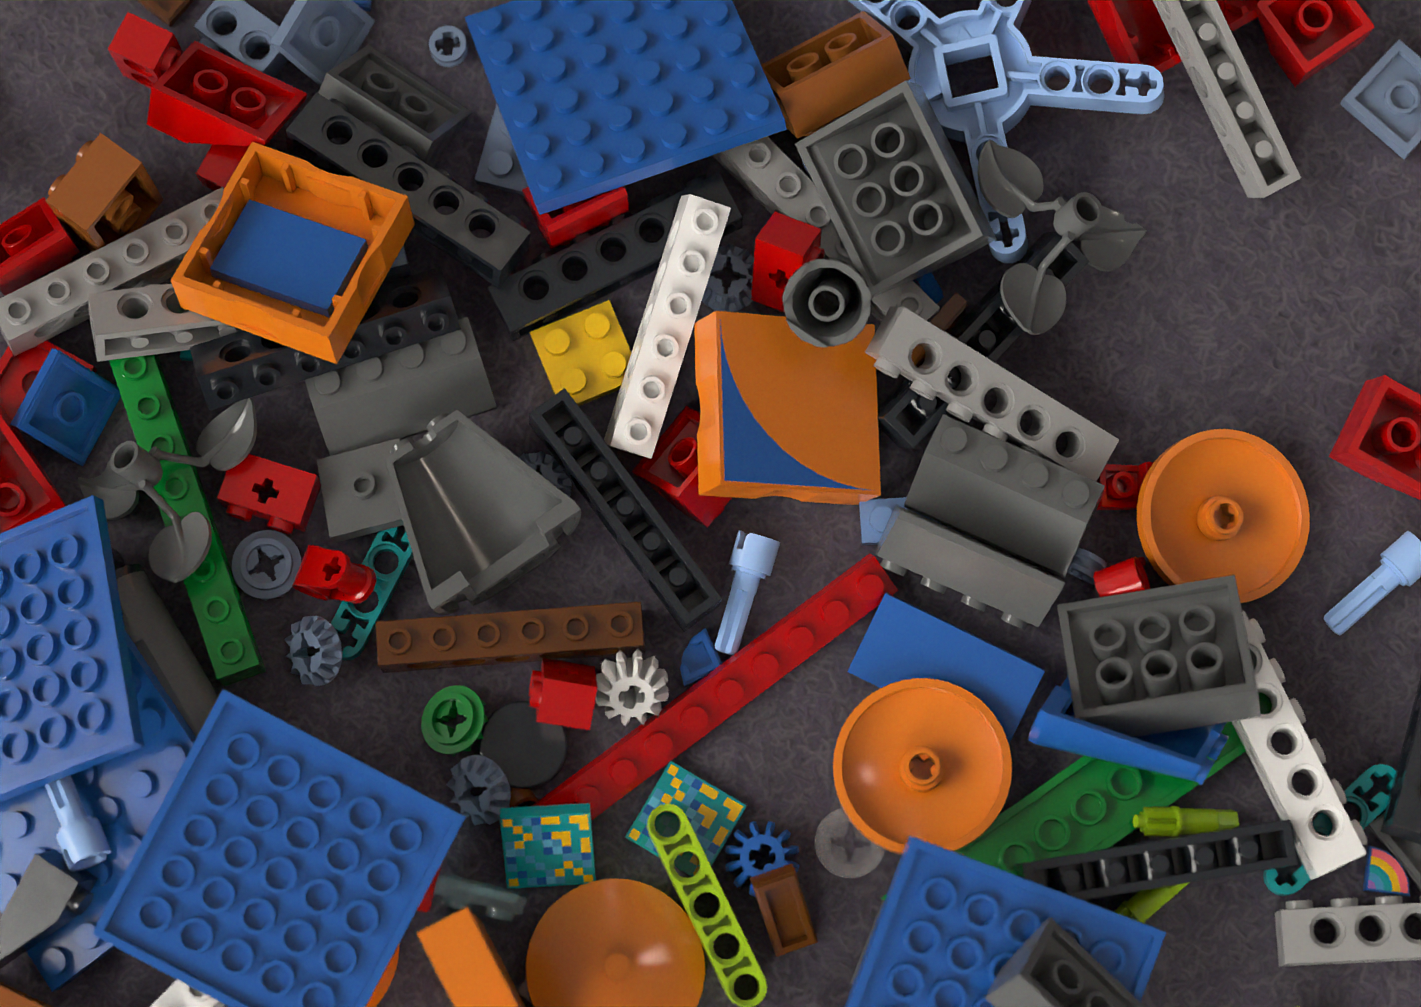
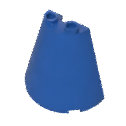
M1067 676L1061 687L1056 685L1040 709L1028 736L1029 741L1036 745L1192 780L1200 785L1203 784L1214 764L1213 760L1216 761L1229 737L1221 733L1227 722L1130 737L1077 719L1074 713L1069 676Z

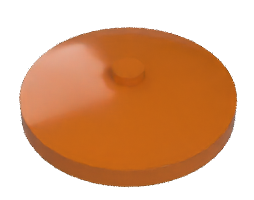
M1212 429L1193 434L1174 443L1152 464L1144 478L1138 496L1137 528L1140 542L1150 564L1168 585L1235 575L1241 604L1271 593L1287 580L1302 558L1308 540L1310 528L1309 504L1305 489L1297 472L1286 457L1274 446L1255 435L1243 431Z
M914 678L891 683L878 689L861 701L841 728L833 758L834 785L839 802L848 819L871 842L899 855H902L909 835L954 852L973 843L989 829L998 817L1006 801L1012 776V759L1008 740L1001 724L992 711L979 698L962 687L946 681L928 678Z
M618 878L602 879L572 889L553 903L538 922L528 946L525 965L526 984L533 1007H697L705 979V958L701 941L690 918L671 897L639 881Z

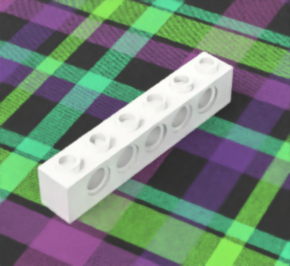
M691 194L681 196L604 438L608 446L652 459L731 210L730 207Z
M1242 611L1257 690L1270 698L1272 709L1269 714H1260L1261 717L1231 722L1280 820H1290L1295 849L1310 879L1313 880L1367 854L1363 845L1367 844V839L1356 819L1350 821L1343 807L1347 800L1340 784L1336 779L1329 780L1322 766L1323 763H1326V758L1320 744L1315 738L1309 740L1302 726V723L1306 722L1302 708L1295 698L1289 700L1281 685L1285 682L1284 673L1275 658L1268 659L1261 645L1265 642L1261 627L1254 618L1249 620L1245 611ZM1281 732L1290 738L1292 749L1288 755L1279 754L1273 749L1271 745L1273 733ZM1294 773H1304L1311 779L1312 790L1309 795L1304 796L1295 792L1291 784ZM1315 813H1324L1331 819L1333 828L1329 836H1321L1314 831L1312 818Z

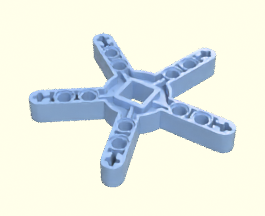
M848 0L861 12L865 11L891 32L895 41L911 54L908 73L911 77L909 81L922 86L946 137L966 142L979 204L997 238L989 243V248L992 255L1003 263L1019 261L1026 254L1028 239L1022 214L1016 218H1008L1001 215L987 203L981 192L978 181V160L984 144L992 140L1000 146L1007 147L1005 133L1021 121L1030 105L1149 114L1158 110L1164 100L1163 77L1153 66L1032 56L1026 39L1019 31L1032 0H1017L1015 4L1009 7L1000 6L996 3L997 0H982L978 10L959 11L944 16L941 19L918 0H883L879 3H871L868 0ZM906 16H916L920 19L918 25L913 29L903 30L898 27L901 19ZM992 55L999 88L953 98L946 65ZM1061 75L1069 79V84L1062 90L1055 91L1047 87V82L1054 76ZM1097 79H1107L1113 84L1112 88L1104 94L1094 93L1090 90V85ZM1121 80L1126 81L1125 96L1121 95ZM1142 83L1150 84L1147 96L1139 95L1138 90L1141 89ZM803 162L804 168H805V170H806V172H807L809 178L811 179V177H810V175H809V172H808V170H807V168H806V166H805V164H804V162ZM1008 221L1011 236L1013 237V246L1004 247L999 222Z

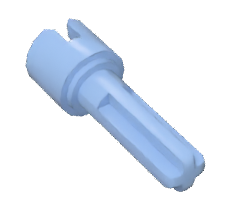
M738 530L729 564L732 565V570L735 571L715 642V649L729 655H734L738 652L760 579L771 576L780 542Z
M1406 531L1381 553L1382 559L1380 562L1382 565L1324 615L1325 623L1334 633L1342 635L1399 584L1410 587L1421 577V541L1414 534Z
M69 775L46 784L45 787L61 824L56 839L69 870H83L105 860L106 854L112 852L99 820L86 815L71 776Z

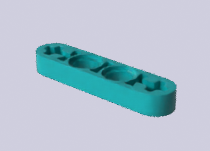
M399 526L379 531L362 562V565L370 567L376 574V584L373 591L378 595L377 607L369 613H362L356 610L354 603L342 601L330 623L337 633L345 634L352 623L349 619H343L347 612H350L357 620L369 622L365 629L359 624L356 625L352 636L357 641V644L354 648L351 646L344 648L342 660H353L364 651L376 628V622L380 621L413 557L406 532L401 539L402 544L409 545L405 552L396 544L384 541L387 535H390L395 540L400 531ZM385 551L395 553L399 560L398 567L390 574H381L374 567L375 558Z
M1373 765L1343 791L1347 800L1346 803L1353 804L1359 810L1360 819L1358 823L1362 829L1370 824L1387 807L1396 770L1388 765ZM1372 774L1377 778L1385 775L1390 780L1386 785L1390 793L1387 796L1385 793L1380 792L1370 799L1368 803L1375 806V809L1370 812L1366 802L1353 794V791L1358 788L1362 796L1374 784L1370 779ZM1320 813L1312 820V827L1316 833L1323 836L1331 834L1333 825L1331 819L1326 814ZM1304 865L1300 866L1292 874L1291 877L1295 882L1293 886L1288 883L1279 886L1274 880L1278 876L1275 869L1264 870L1263 874L1264 882L1268 889L1280 896L1294 894L1311 880Z

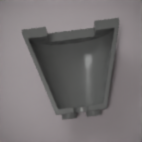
M455 410L450 415L443 413L435 417L426 427L429 431L426 436L415 442L410 437L401 440L392 447L390 455L384 458L427 602L433 611L440 614L457 612L460 609L457 603L468 600L472 607L480 604L535 570L561 547L556 539L563 531L567 535L572 534L581 518V509L575 501L458 410Z

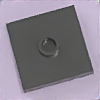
M400 438L317 459L329 537L333 543L404 525L384 458L390 455L392 447L401 441Z

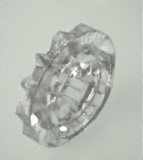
M840 808L828 814L818 826L815 835V850L818 860L831 874L839 877L852 879L866 876L880 864L885 849L871 842L853 825L855 838L863 840L864 843H870V846L856 848L854 855L851 857V862H847L845 848L837 846V844H830V840L837 841L838 839L845 838L846 831H849V824H852L843 808Z

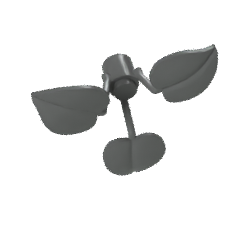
M992 140L984 144L978 162V181L985 200L995 211L1008 218L1018 217L1026 207L1032 212L1053 209L1056 211L1053 225L1056 232L1062 236V239L1040 263L1037 270L1026 263L1016 264L1005 272L1000 285L1003 303L1016 323L1030 335L1043 334L1060 320L1066 307L1064 284L1058 278L1046 275L1045 273L1049 265L1068 243L1073 240L1079 241L1078 248L1089 260L1088 264L1097 270L1110 272L1120 268L1129 259L1134 248L1145 235L1146 229L1138 223L1131 224L1125 221L1123 214L1101 206L1099 200L1087 192H1081L1067 202L1061 197L1051 202H1034L1040 198L1044 188L1043 177L1037 165L1023 153L1000 146Z
M251 398L241 400L214 418L203 429L196 442V451L201 457L197 458L164 452L156 446L152 447L148 452L134 441H125L114 450L106 469L101 475L88 479L78 478L79 486L85 498L94 495L104 501L107 520H118L130 514L138 503L139 490L145 491L170 517L173 525L162 529L153 540L149 549L150 567L160 578L177 583V581L188 577L205 559L212 540L211 525L204 515L199 512H192L181 520L176 511L153 488L158 484L163 475L160 459L205 467L211 462V465L218 471H226L237 466L248 456L255 444L257 435L255 403Z

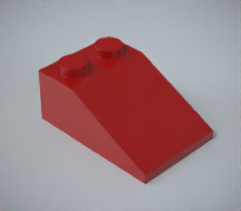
M194 41L151 86L147 125L184 143L250 146L251 142L266 146L305 102L307 93Z
M1386 375L1366 380L1329 457L1366 478L1421 500V395Z
M1 405L0 534L67 506L19 430L10 425L12 420Z

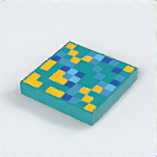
M670 761L625 838L660 858L647 831V818L659 805L673 804L681 808L686 814L712 867L747 805ZM662 812L657 815L654 826L659 835L672 837L677 834L680 823L675 814ZM682 852L677 855L674 867L693 877L699 870V862L694 854Z
M590 803L500 808L507 889L581 885L596 881Z

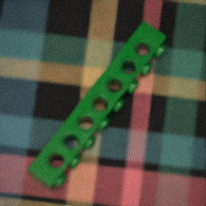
M158 354L109 360L137 444L148 452L152 447L156 446L164 452L193 457ZM160 459L163 475L158 484L153 488L176 511L181 520L192 512H199L208 519L211 525L212 540L205 559L192 574L183 580L217 680L224 686H228L264 673L266 669L197 468L194 465ZM159 507L165 527L173 525L170 517Z

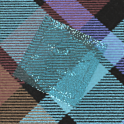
M445 872L438 875L434 894L443 896L442 904L464 909L465 907L470 908L471 903L487 906L486 915L512 921L515 914H524L529 898V893Z

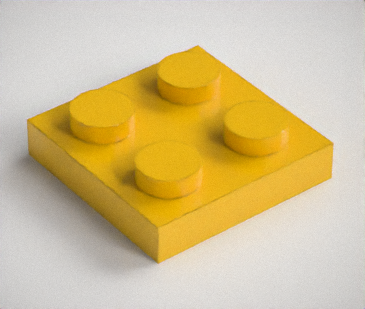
M610 300L529 332L554 394L565 388L576 404L580 406L620 390L631 356V350Z

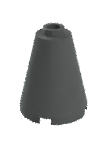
M820 258L807 262L793 273L783 293V307L790 329L802 341L817 347L838 346L852 341L864 329L871 314L872 297L868 283L856 268L842 260Z

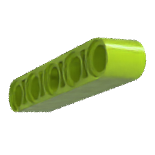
M659 805L647 818L646 827L652 843L690 918L726 996L731 1002L740 1007L756 1006L763 1000L767 991L766 980L686 814L676 805ZM671 812L676 815L680 823L676 835L663 837L658 834L654 826L658 814ZM682 852H690L698 859L699 870L691 878H683L675 871L674 861L677 855ZM704 892L713 894L719 904L717 913L708 919L701 918L694 910L696 897ZM723 933L732 934L738 942L736 954L729 959L718 957L713 948L716 937ZM742 974H750L757 980V992L751 999H739L734 993V981Z

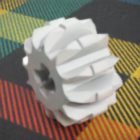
M639 649L633 653L632 658H626V655L619 650L616 654V662L604 659V662L601 664L602 673L596 674L598 688L595 700L598 706H605V715L608 719L621 714V722L624 726L630 721V717H637L638 721L644 725L647 720L646 712L659 716L661 702L667 701L669 689L665 685L668 682L667 672L665 669H658V660L655 656L643 661L642 652Z

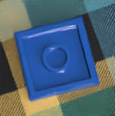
M52 348L10 425L71 462L84 466L121 398V394L117 386L60 350Z

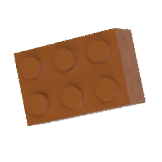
M865 11L761 64L785 118L786 128L797 139L813 134L823 128L826 123L839 116L848 114L862 106V104L911 79L893 34Z
M100 132L94 141L89 140L81 147L76 156V163L66 175L62 174L55 179L49 188V197L45 201L70 236L91 252H94L142 228L164 199L142 162Z

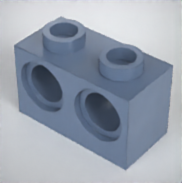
M215 0L194 25L201 40L199 43L273 78L288 61L283 54L270 44L279 26L244 0ZM234 23L237 25L234 32L229 35L222 36L217 34L218 29L223 24ZM266 47L270 49L269 54L261 60L250 58L251 53L256 48Z

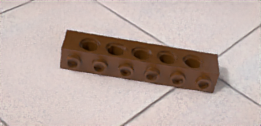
M641 601L376 622L378 666L383 673L542 661L543 658L561 660L613 656L619 650L625 655L633 654L637 649L645 653Z

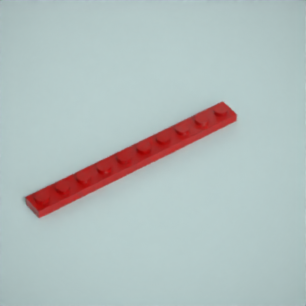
M869 553L663 707L659 712V716L654 714L648 718L644 725L640 724L532 806L590 803L592 821L880 605L886 592L893 595L898 589L883 567L880 566L876 557Z

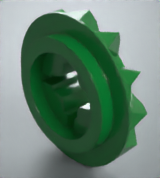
M454 685L440 690L429 700L422 715L421 728L425 741L433 750L454 757L456 753L471 751V745L476 740L483 738L481 733L483 724L489 721L484 713L486 703L480 699L475 691L465 686ZM458 712L459 715L467 718V721L458 724L455 731L454 728L443 724V722L455 719Z

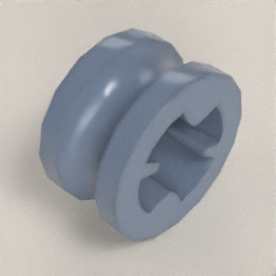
M446 25L436 29L430 36L429 48L432 58L437 64L443 67H454L464 61L467 56L468 46L465 35L460 29ZM448 37L453 38L454 44L460 43V47L453 48L452 55L449 56L444 55L443 49L437 51V46L444 45V38Z
M1078 548L1067 573L1095 585L1093 573L1106 568L1107 563L1099 556L1085 549Z

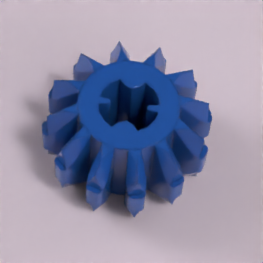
M756 821L749 823L752 835L749 839L742 831L736 830L734 837L742 845V848L727 845L725 849L726 854L740 858V860L732 861L725 865L726 872H735L742 869L743 872L734 881V885L737 888L743 886L751 877L791 863L796 873L799 871V864L785 860L787 857L799 854V847L792 845L783 848L782 845L789 840L791 833L785 830L775 839L772 837L775 831V823L771 821L766 825L765 835H759ZM761 848L770 850L769 857L775 856L774 864H766L764 870L754 868L755 860H749L751 853L758 854ZM751 883L749 895L755 897L756 895Z

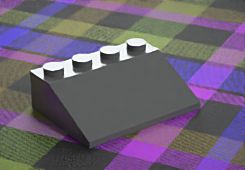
M906 80L795 143L854 267L868 283L872 298L953 263L997 239L922 86Z
M1235 575L1057 605L1075 718L1130 737H1139L1261 717L1258 690Z

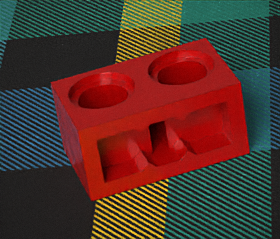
M127 12L108 47L122 75L149 88L183 53L174 33Z

